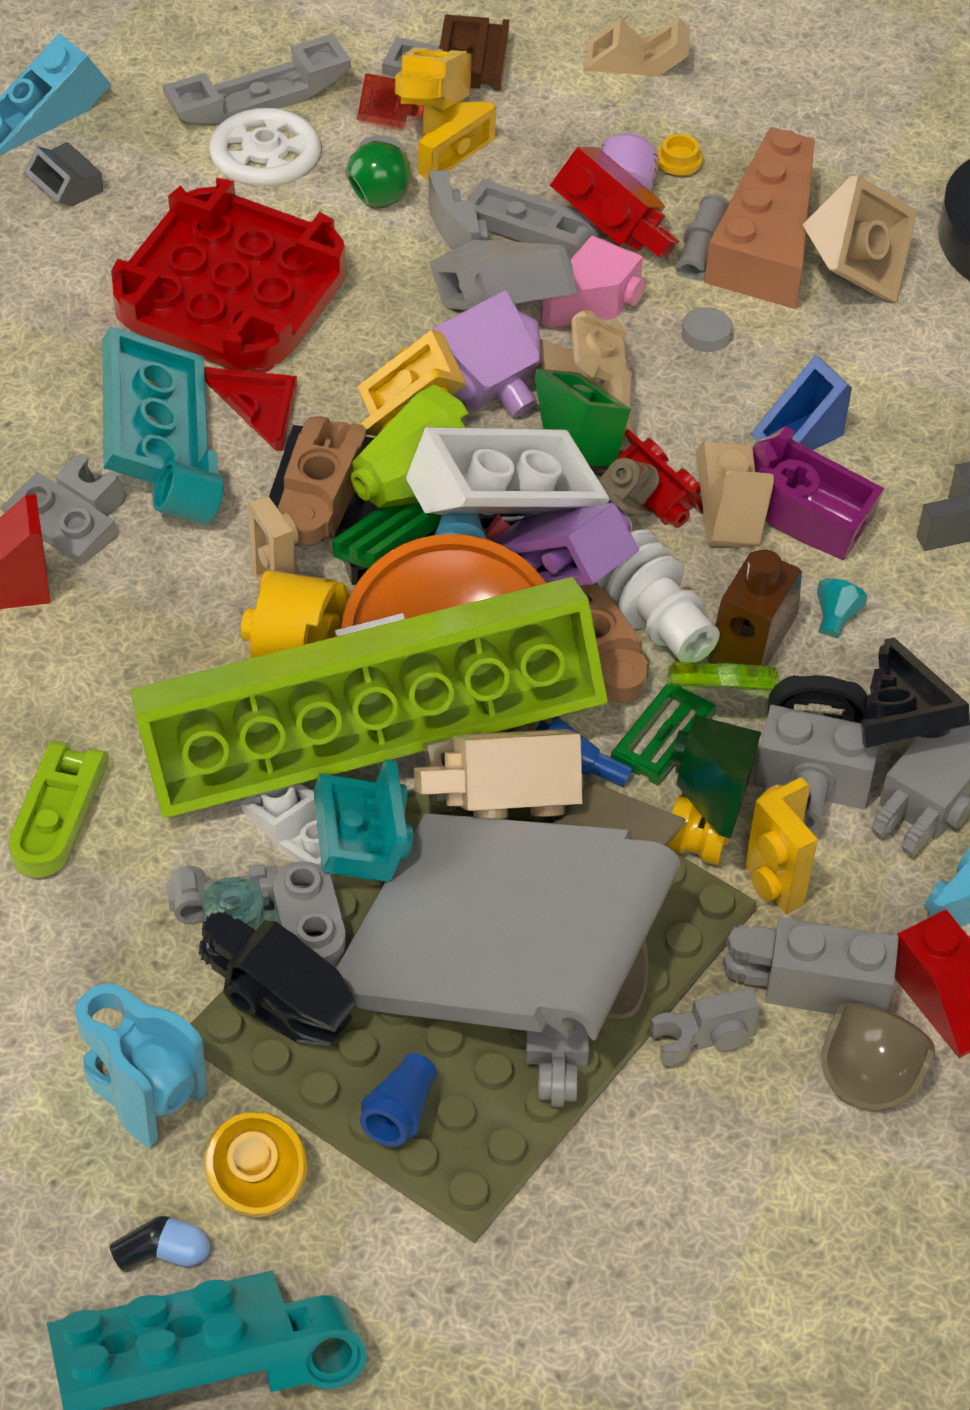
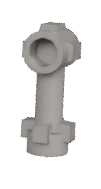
M264 864L249 866V875L206 881V874L199 867L184 866L178 868L171 875V884L167 885L170 911H174L176 919L181 923L197 924L206 920V916L210 915V904L252 899L255 907L267 906L269 902H273V881L277 874L276 865L264 867Z

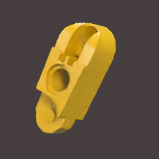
M412 48L402 56V70L395 76V94L401 97L402 104L433 106L446 110L470 96L472 54L467 53V51L451 50L448 52L443 51V49L435 51L429 50V48Z

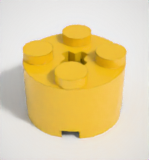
M266 570L261 578L255 608H247L241 622V638L243 641L250 642V659L335 637V630L340 629L342 625L343 614L350 597L347 586L344 583L334 582L331 579Z

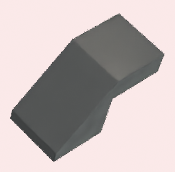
M970 462L955 465L948 495L949 499L923 504L916 537L924 551L970 542Z

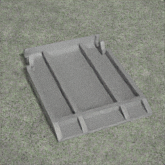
M425 813L413 833V844L408 859H400L391 882H385L336 969H338L357 1002L355 1007L362 1010L541 1033L546 1023H548L565 1037L569 1036L573 1028V1023L570 1019L572 1018L582 1023L589 1037L595 1041L681 867L680 859L673 850L661 843L634 840L629 830Z

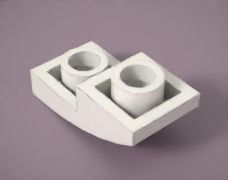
M299 783L249 796L240 802L242 811L250 821L294 862H313L322 866L314 792Z

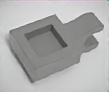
M752 987L694 1000L692 1011L677 1014L662 1013L653 1017L649 1032L651 1038L669 1035L677 1039L676 1042L661 1045V1064L676 1065L683 1062L689 1056L694 1045L697 1050L715 1046L717 1050L728 1051L738 1048L748 1038L754 1037L760 1006Z

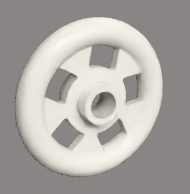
M255 108L236 113L225 119L211 136L209 152L214 165L227 177L248 185L274 186L294 181L307 174L320 157L321 141L316 129L303 117L282 109ZM264 126L257 128L251 132H247L246 130L251 127ZM285 130H289L296 136L291 139H287V137L282 132ZM242 143V151H228V144ZM289 151L299 155L291 162L283 159ZM249 161L266 164L265 168L248 166L247 164Z

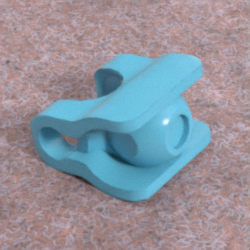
M117 984L97 985L77 1001L75 1013L79 1035L91 1048L83 1058L86 1082L93 1091L115 1108L122 1126L143 1145L151 1148L158 1141L156 1117H165L175 1113L185 1104L189 1097L199 1102L207 1095L204 1048L201 1036L191 1024L179 1015L166 1009L148 1006ZM103 1008H113L120 1011L124 1019L118 1027L112 1029L106 1023L92 1020V1016ZM102 1062L107 1067L110 1076L99 1072L98 1067Z

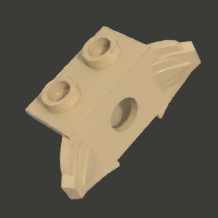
M583 310L571 319L574 352L544 339L540 342L541 369L581 373L598 386L600 379L605 380L601 388L630 408L632 372L627 370L623 339L627 335V331L616 317L609 324H606L595 316L594 311ZM630 412L625 431L629 429L632 432ZM625 433L623 435L621 446H624L628 442Z

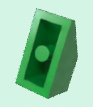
M537 368L534 379L543 430H567L591 469H593V466L610 467L617 460L631 409L581 373Z

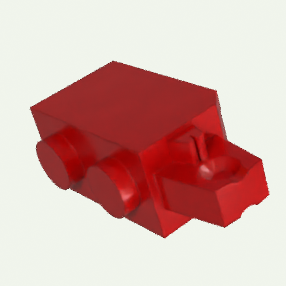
M576 147L549 185L620 246H631L636 251H641L646 246L658 257H668L680 242L661 224L665 218V215L662 213L665 208L663 202L599 147Z

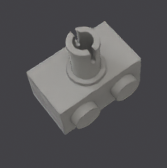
M770 705L759 751L754 786L769 789L775 785L784 786L803 777L810 785L805 813L808 815L805 825L811 832H815L822 825L825 801L865 810L879 745L869 748L863 746L860 723Z

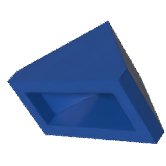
M814 355L750 434L759 442L787 426L795 430L792 440L811 450H815L844 435L852 387L823 359Z

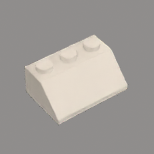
M425 427L406 476V480L424 512L438 515L448 513L538 515L606 504L610 499L567 430Z

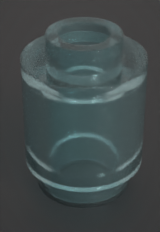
M227 877L216 881L206 890L203 897L204 922L206 916H211V912L215 914L218 911L220 913L226 911L227 914H232L234 919L239 918L257 930L264 921V904L261 890L252 881L241 877Z

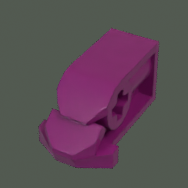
M787 426L755 443L752 449L755 472L771 473L774 476V484L765 521L794 539L844 561L873 519L885 488L792 440L795 430Z

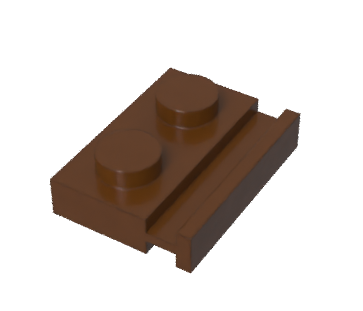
M445 14L439 49L448 52L451 50L467 51V53L472 54L471 88L481 89V83L494 84V90L501 91L509 37V19H503L502 24H490L489 18Z

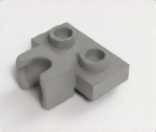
M85 454L75 456L56 475L58 483H54L39 472H36L2 506V510L5 513L25 495L36 494L43 541L81 566L102 550L118 534L114 520L109 518L108 515L124 502V489L118 476L114 472H107L95 481L94 475L88 467L89 461Z

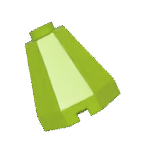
M435 384L417 393L353 460L354 472L351 473V482L359 497L365 501H370L378 508L419 502L408 484L406 476L425 427L466 428L460 419L469 414L463 403Z

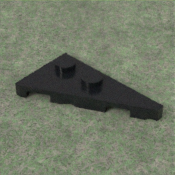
M895 637L884 639V644L880 646L878 653L879 669H874L870 685L871 694L868 695L866 701L867 719H862L861 722L863 746L869 748L918 736L938 738L947 735L950 729L970 725L969 703Z

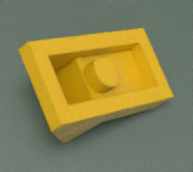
M458 102L446 110L423 105L424 137L419 140L418 174L429 180V171H449L493 141L496 130V105L491 102Z

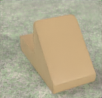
M704 441L696 450L707 545L725 547L759 546L774 484L773 474L755 472L752 445Z

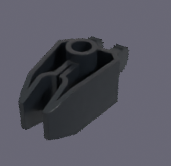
M218 911L215 914L211 912V916H206V920L202 925L203 938L202 941L200 940L199 954L201 955V960L206 962V965L210 964L211 969L225 978L223 993L230 1003L242 1013L252 1016L295 1042L331 1046L352 1021L353 1017L350 1012L357 1003L338 969L277 921L264 920L255 930L239 918L234 919L232 914L229 915L226 911L224 913Z

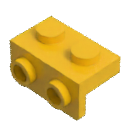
M430 330L357 386L370 414L369 417L360 423V425L366 428L367 435L376 437L417 393L435 384L453 395L467 385L443 333Z
M803 777L784 786H772L756 800L745 867L751 873V880L758 895L766 902L774 900L785 915L805 905L818 841L817 837L803 823L810 785Z

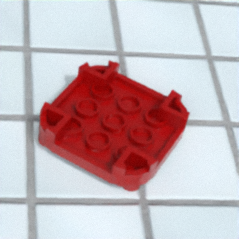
M216 177V186L196 188L186 193L184 188L179 186L168 195V213L128 262L117 258L111 270L116 318L124 326L139 335L204 356L205 360L218 365L242 371L268 372L275 364L282 362L295 350L343 283L347 273L344 240L335 230L334 219L319 211L313 221L309 222L235 195L233 180Z

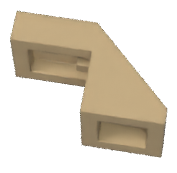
M678 17L646 40H643L620 18L587 41L585 70L660 76L689 56L690 27Z

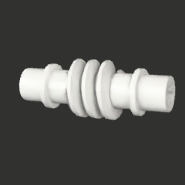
M620 511L627 518L632 531V523L630 521V518L624 512ZM648 529L631 532L639 551L598 580L597 583L601 588L604 587L633 629L646 628V633L654 644L667 646L680 662L684 664H693L702 660L715 648L720 635L718 628L704 614L705 604L703 599L696 592L683 590L680 587L684 575L682 562L671 555L670 549L660 543L658 536Z

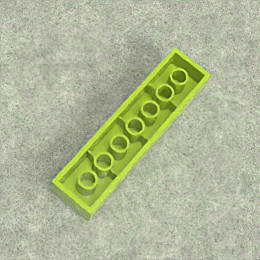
M573 577L129 689L162 819L318 779L319 774L334 775L384 762V760L424 751L423 743L473 732H481L483 734L495 733L608 703L589 600Z

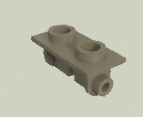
M620 458L615 460L602 476L595 475L610 498L608 503L615 502L617 508L628 517L632 513L650 516L653 513L644 503L657 489L660 482L659 473L654 466L647 463H639L628 458Z

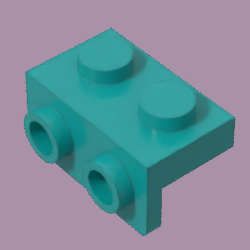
M384 760L376 782L319 774L313 792L322 872L391 882L400 859H408L413 844V828L411 825L406 824L404 815L407 803V787L405 784H400L397 761Z

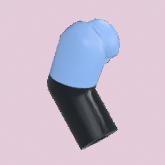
M159 1216L112 1242L109 1247L118 1267L123 1272H127L151 1257L179 1266L190 1267L200 1264L207 1259L211 1245L201 1228L175 1218Z

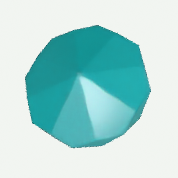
M827 578L819 581L817 595L823 618L818 632L838 639L844 622L866 605L867 594L864 590L842 579Z

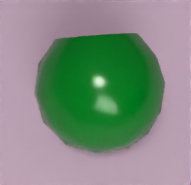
M376 140L360 146L350 156L345 170L348 181L356 195L369 207L384 208L397 203L407 193L412 179L410 162L403 151L391 143Z

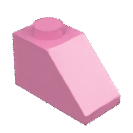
M591 236L571 259L573 266L572 274L578 292L573 295L543 299L541 325L548 328L571 325V319L583 310L594 311L595 316L601 320L617 318L627 305L635 306L641 299L645 289V279L641 278L643 256Z

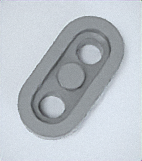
M299 861L286 865L276 874L273 881V902L278 923L298 936L302 942L335 967L345 953L346 941L345 927L331 876L329 873H323L322 866L313 862ZM309 885L307 888H297L295 886ZM316 931H321L324 933L321 936L317 937L307 935V933H313Z

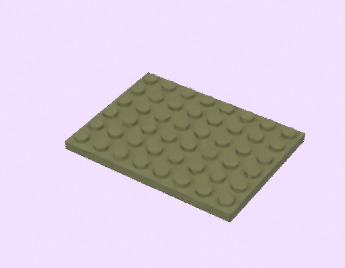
M415 792L407 800L404 811L405 822L412 826L413 833L425 813L473 817V811H467L460 806H448L446 800L437 802L433 800L432 794H418V792ZM530 807L508 808V818L503 820L553 823L558 816L530 815ZM677 854L681 867L645 938L649 970L642 1004L638 1012L629 1018H606L596 1040L594 1041L589 1037L588 1065L577 1066L576 1101H564L563 1107H550V1101L538 1100L539 1065L526 1064L525 1030L376 1012L354 1007L350 1012L353 1017L352 1021L331 1046L295 1042L252 1016L242 1013L230 1003L223 990L190 1024L197 1030L203 1040L204 1059L475 1244L650 1036L651 1019L659 1014L669 1013L726 946V937L729 936L733 927H739V924L743 926L755 912L757 901ZM337 874L331 878L345 927V952L385 881ZM321 931L307 933V935L312 937H317L324 934ZM411 1053L420 1054L428 1058L435 1065L437 1076L431 1085L418 1132L413 1138L405 1140L400 1146L389 1147L379 1144L371 1139L360 1125V1115L362 1114L361 1102L400 1065L406 1055Z

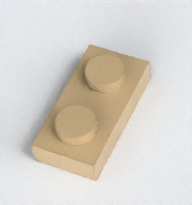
M268 495L249 502L252 573L260 583L262 575L266 570L300 575L294 558V544L298 543L299 538L296 526L290 515L286 512L281 514Z

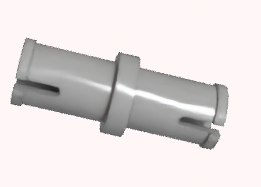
M715 194L706 195L702 198L694 222L687 226L683 235L685 245L675 265L678 276L702 281L705 277L709 241L729 205L725 198Z

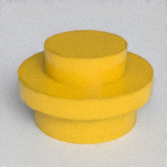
M686 134L670 135L663 140L662 145L657 149L659 167L669 174L678 176L690 175L698 171L702 166L703 153L699 148L698 141L692 136Z

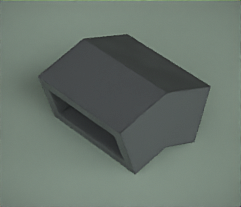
M69 142L53 149L37 146L25 170V173L60 204L75 206L103 192L102 172Z

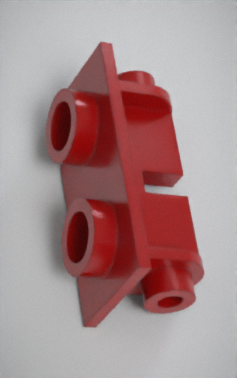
M627 429L624 433L631 446L624 452L619 450L617 459L628 458L639 463L650 464L657 469L660 476L657 489L644 505L664 525L671 523L675 528H679L687 522L690 517L689 510L693 507L699 513L704 514L703 505L698 496L701 493V486L695 478L684 468L675 472L666 464L669 459L656 442L651 438H647L642 442Z

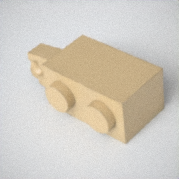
M567 729L453 735L454 752H445V765L414 768L415 792H418V794H446L448 806H460L467 811H473V817L504 819L508 818V808L530 807V815L558 816L565 814V805L583 804L580 733Z

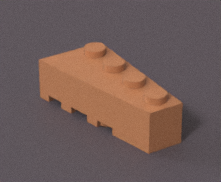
M769 128L709 241L704 283L789 308H797L806 230L803 224L807 221L815 145L814 138L799 135L789 130Z

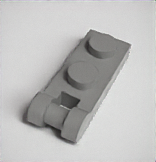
M485 179L481 180L467 199V201L474 200L477 219L486 220L487 230L521 242L563 244L570 260L591 236L600 238L603 233L600 228L578 210Z

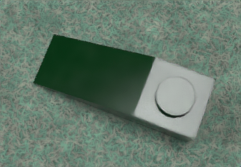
M695 715L689 732L679 730L670 762L680 765L676 785L719 836L731 839L748 787L761 732Z

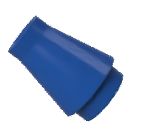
M415 1053L406 1055L400 1065L362 1100L360 1125L364 1132L377 1143L396 1147L417 1134L431 1085L437 1076L436 1067L428 1058Z

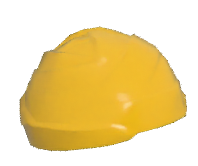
M244 1112L234 1115L222 1123L211 1135L204 1156L205 1176L213 1194L225 1207L241 1215L265 1217L285 1209L298 1197L307 1177L306 1153L299 1136L283 1119L266 1112Z

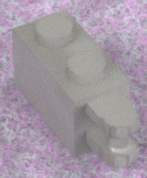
M970 725L950 729V732L942 737L924 738L919 736L886 774L879 804L882 809L878 812L871 827L874 834L884 838L901 819L907 821L913 826L907 831L903 839L902 848L904 852L914 857L931 837L938 839L949 825L958 829L965 822L970 814Z
M778 917L776 929L754 925L753 927H748L747 924L746 926L739 924V927H733L729 936L726 937L725 944L728 946L729 952L723 957L722 966H724L725 976H729L730 980L734 979L737 983L743 981L744 984L767 987L765 1003L834 1014L839 1005L854 1002L875 1006L887 1011L894 987L899 936Z

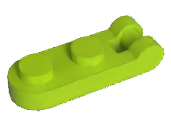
M55 740L49 742L9 836L10 858L13 867L20 874L30 878H44L54 875L64 867L98 784H101L109 762L108 751L89 748L87 752L71 750L69 743ZM64 771L76 773L77 776L64 773Z

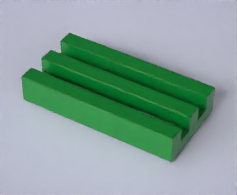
M419 502L409 504L408 506L406 504L379 508L332 540L333 557L369 569L391 550L413 540L424 538L437 529L441 515L425 513Z
M670 681L666 683L611 752V758L633 767L632 773L638 776L643 774L649 777V782L657 786L660 785L675 765L670 762L676 738L656 763L651 761L692 708L697 712L682 731L689 732L695 715L711 719L716 710L715 704L680 686H672L676 684ZM673 699L681 702L670 718L659 728L657 734L639 755L633 752L634 747Z

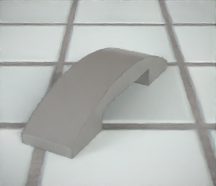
M330 34L291 46V62L216 85L212 84L206 73H202L163 85V93L181 121L198 124H221L228 117L245 110L255 108L280 109L301 103L327 88L351 68V60L335 36Z

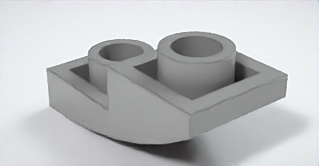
M448 170L429 171L428 205L436 228L448 246L454 250L473 239L488 240L486 220L477 219L474 200L462 201L460 189L452 190Z

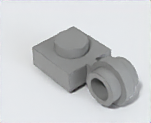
M572 1018L570 1019L573 1023V1028L568 1037L562 1035L548 1023H546L542 1033L526 1031V1064L539 1065L538 1100L550 1101V1107H563L564 1101H576L577 1066L588 1065L589 1035L584 1025Z

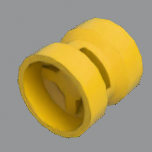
M679 795L674 804L672 814L685 818L686 824L667 847L679 855L687 851L698 854L702 862L719 867L722 861L720 856L723 844L728 845L730 838L719 836L687 797Z

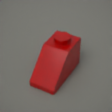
M36 494L25 495L0 517V609L51 603Z
M945 909L897 933L899 939L895 980L960 1059L970 1053V937Z

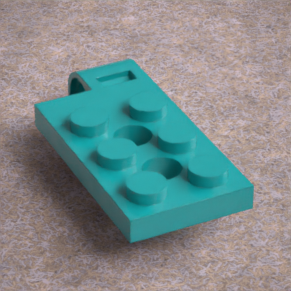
M110 326L102 339L104 469L152 483L153 507L155 511L207 526L218 512L224 483L222 476L218 475L217 452L209 450L207 446L204 356ZM147 379L154 381L155 386L152 385ZM147 415L155 417L157 423L152 421Z
M273 1270L229 1281L209 1280L197 1285L194 1289L164 1296L145 1295L134 1299L129 1304L100 1311L80 1310L67 1315L64 1319L47 1323L63 1410H101L266 1370L270 1392L308 1383L323 1389H335L355 1380L362 1372L367 1358L366 1348L351 1309L343 1300L330 1295H320L284 1304ZM336 1338L328 1344L319 1345L327 1339Z

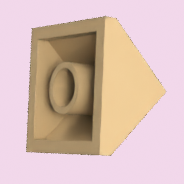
M859 175L850 176L803 224V227L830 271L884 301L897 303L917 210Z

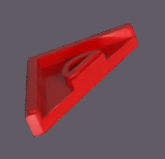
M204 367L205 383L275 451H283L297 389V376Z

